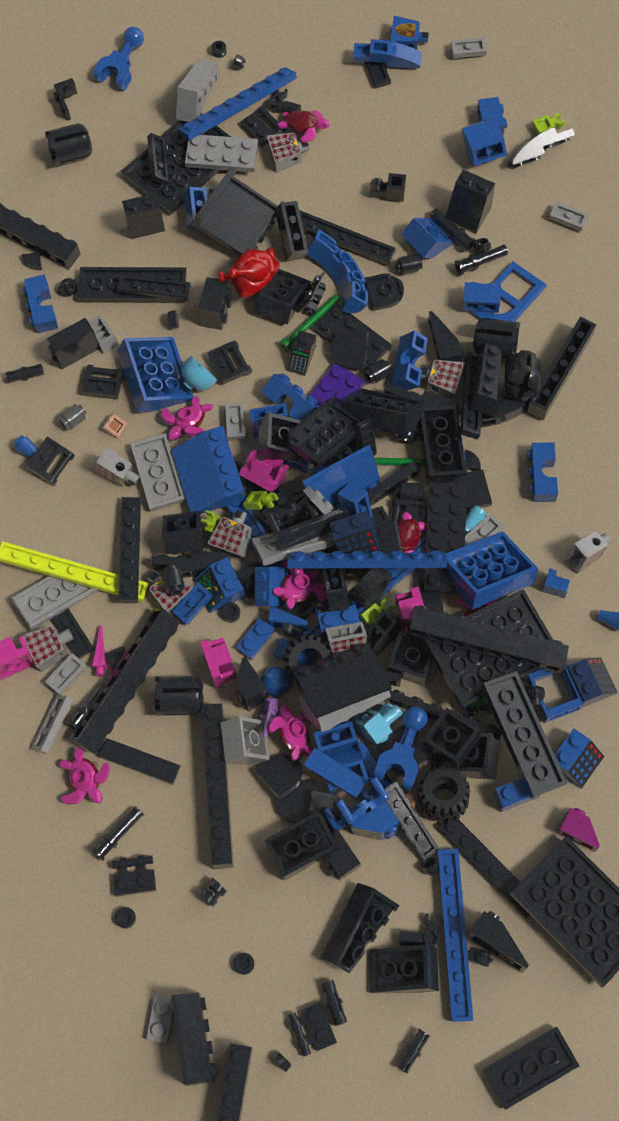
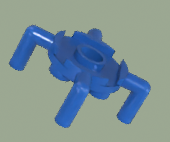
M377 777L370 781L378 793L377 797H374L373 794L369 796L363 787L359 793L362 798L360 803L349 809L343 800L336 803L337 808L341 812V820L337 821L329 807L322 811L334 831L352 824L369 812V810H373L388 800L389 795Z

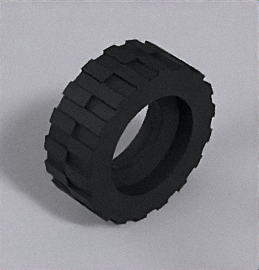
M372 568L358 583L352 598L362 607H370L387 589L391 582L392 574L384 568Z

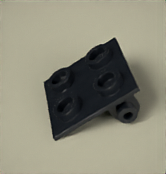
M326 271L316 275L313 281H310L307 285L306 291L308 292L306 296L303 295L299 302V313L302 310H305V313L309 316L315 313L326 290V285L321 282Z

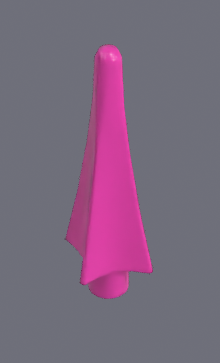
M101 625L98 627V638L92 663L96 676L99 677L104 675V670H108L104 650L103 627Z

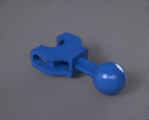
M134 26L124 31L123 41L125 44L120 52L113 50L112 54L102 57L98 61L94 69L95 80L104 82L108 76L116 75L118 89H127L132 80L129 69L131 66L129 56L133 49L141 47L144 42L142 30Z
M410 707L405 710L402 715V723L405 730L400 743L395 742L391 750H387L379 756L374 771V778L377 777L379 780H382L387 770L398 768L404 774L403 788L408 791L412 789L418 773V765L413 757L415 749L412 748L416 733L422 731L428 722L427 714L422 708Z

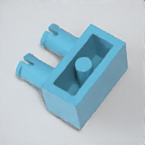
M386 702L377 711L368 708L365 712L355 715L350 720L363 738L378 744L388 739V735L393 732L390 729V724L403 713L397 705L392 706L389 702Z

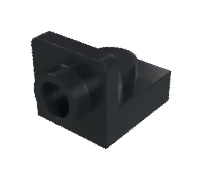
M255 567L237 573L247 601L255 598Z

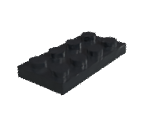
M336 303L314 325L313 330L331 344L333 339L343 331L369 332L366 367L364 369L367 370V367L379 361L391 349L392 344L353 314L341 311L342 306Z
M555 1027L484 1068L483 1072L504 1110L578 1068L580 1065L558 1027Z

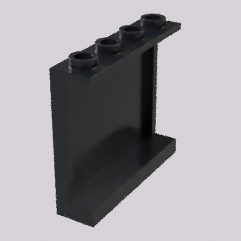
M230 167L196 215L192 225L240 256L249 249H258L256 246L258 242L262 243L267 236L265 234L266 230L270 232L275 224L273 220L276 218L275 209L277 205L235 178L236 170Z

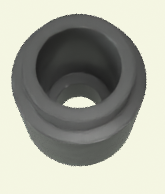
M74 404L63 412L58 420L66 430H69L86 419L85 414L87 413L81 405L77 406Z

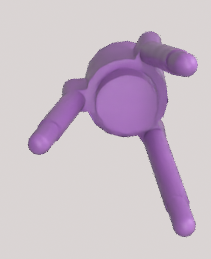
M274 698L264 699V704L261 705L257 720H262L263 714L266 716L263 732L264 738L267 737L270 718L276 717V714L277 717L280 716V701Z

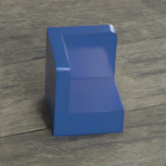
M549 568L542 592L565 598L570 580L556 576L557 570Z

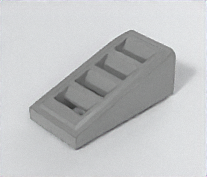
M102 315L88 321L91 327L94 328L99 347L103 353L119 345L116 336Z

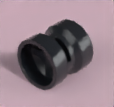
M212 877L208 882V886L202 888L199 894L214 907L218 903L219 897L224 896L227 890Z

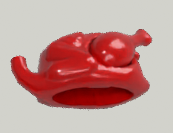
M272 247L267 248L265 251L249 249L235 260L228 273L220 271L218 279L220 282L228 280L234 285L240 298H248L259 292L271 281L279 270L280 263L276 261V255Z

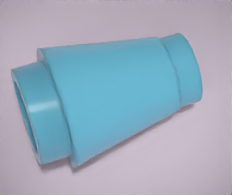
M477 505L470 508L466 515V533H469L487 515Z

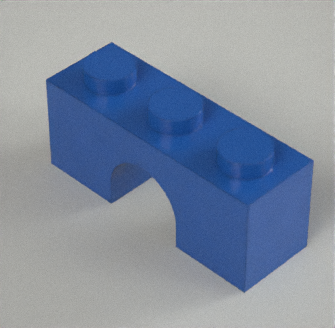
M45 274L24 279L25 286L22 288L24 296L28 297L29 300L26 302L28 312L32 313V317H29L31 327H35L37 333L59 329L52 304L47 306L40 305L44 300L51 299Z
M415 330L400 336L391 385H397L406 391L420 386L422 370L415 367L414 364L420 356L425 354L428 341L427 337Z
M283 373L273 374L261 392L274 403H283L285 398L290 396L293 401V407L289 415L292 418L302 420L310 416L314 409L320 408L317 404L318 401L312 396H307L303 393L304 390L300 386L292 384L290 382L291 379Z
M555 442L532 443L530 450H527V460L531 461V467H528V477L532 478V484L529 485V494L533 495V502H556L558 497L557 477H548L542 472L543 468L554 467L556 461Z

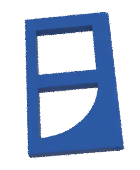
M513 261L494 283L501 285L514 272L534 286L520 302L501 288L500 299L512 306L513 310L502 314L469 311V313L479 320L489 318L515 322L547 285Z

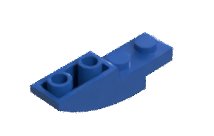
M371 39V44L354 43L353 61L386 62L387 67L420 68L422 52L400 43Z

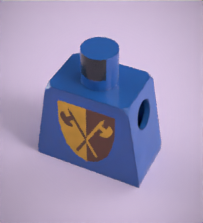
M394 16L390 41L417 50L418 42L428 43L429 32L419 31V21Z

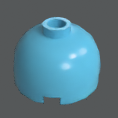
M190 356L183 364L181 370L182 376L185 379L183 383L190 390L194 388L198 391H205L216 383L217 379L193 356Z

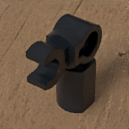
M279 89L276 90L275 94L269 99V109L273 113L301 110V105L284 101L288 96V89H285L284 92H279Z
M426 913L424 922L427 928H425L424 934H421L419 931L400 930L399 944L412 946L427 944L437 947L440 940L439 929H437L440 923V915L437 914L436 921L431 922L429 921V913Z

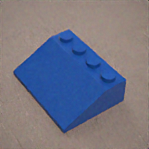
M173 337L123 339L117 352L137 412H153L193 399L192 390L183 383L185 381L181 371L183 364Z
M223 426L206 430L171 449L190 512L201 511V514H203L206 510L213 511L246 500Z
M367 445L305 479L302 483L303 490L308 486L313 491L318 489L325 497L323 502L328 500L334 507L332 511L341 508L338 493L341 489L351 482L368 492L380 484V476L370 445ZM314 504L319 516L324 515Z
M503 531L447 553L446 569L460 597L471 609L532 585L538 567Z

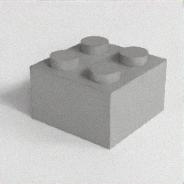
M238 716L221 722L225 762L252 766L270 760L267 737H263L265 721Z

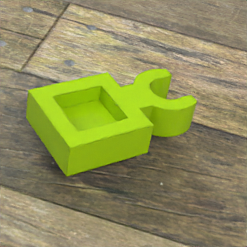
M556 113L553 118L546 115L533 120L532 126L536 133L539 134L553 127L555 129L562 128L565 125V120L558 121L561 119V113Z
M251 491L243 505L246 510H261L263 506L272 508L274 506L272 501L278 500V497L274 492Z
M206 510L207 518L206 520L201 519V523L206 525L204 530L211 537L221 517L212 511Z
M381 598L378 601V606L376 603H373L358 614L368 629L383 609L389 611L394 609L393 606L385 608L384 604L388 598Z

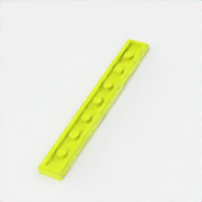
M3 541L0 544V562L119 596L118 574ZM140 580L138 601L143 602L149 583Z

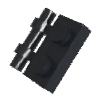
M138 855L137 858L130 859L123 857L112 861V869L121 868V874L113 875L116 897L157 891L155 870H146V864L154 863L153 855ZM139 866V871L128 873V867Z
M322 1002L302 1009L303 1019L298 1020L296 1012L288 1015L289 1027L291 1031H294L297 1039V1048L301 1049L303 1057L311 1054L309 1045L313 1043L317 1051L337 1043ZM305 1025L308 1026L311 1037L307 1039L301 1028Z

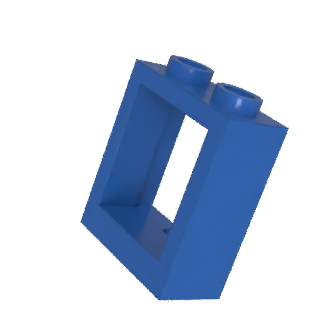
M567 664L560 674L572 701L548 710L544 701H541V706L538 708L545 723L581 710L584 706L582 697ZM540 669L529 674L526 681L530 685L537 686L536 681L558 673Z

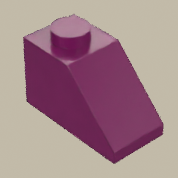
M570 808L558 834L564 837L567 836L570 840L596 852L600 844L590 817L586 816V813L579 808Z

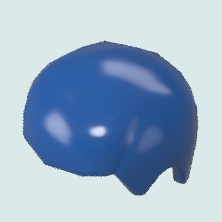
M280 667L267 669L261 678L267 688L268 695L274 697L289 693L293 685L292 678L287 670Z

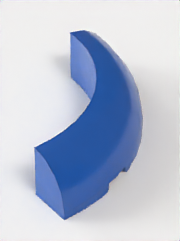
M318 229L308 247L309 253L307 255L323 266L336 282L342 297L341 311L346 313L362 311L368 303V291L365 289V278L359 266L347 251H342L336 246L337 242Z

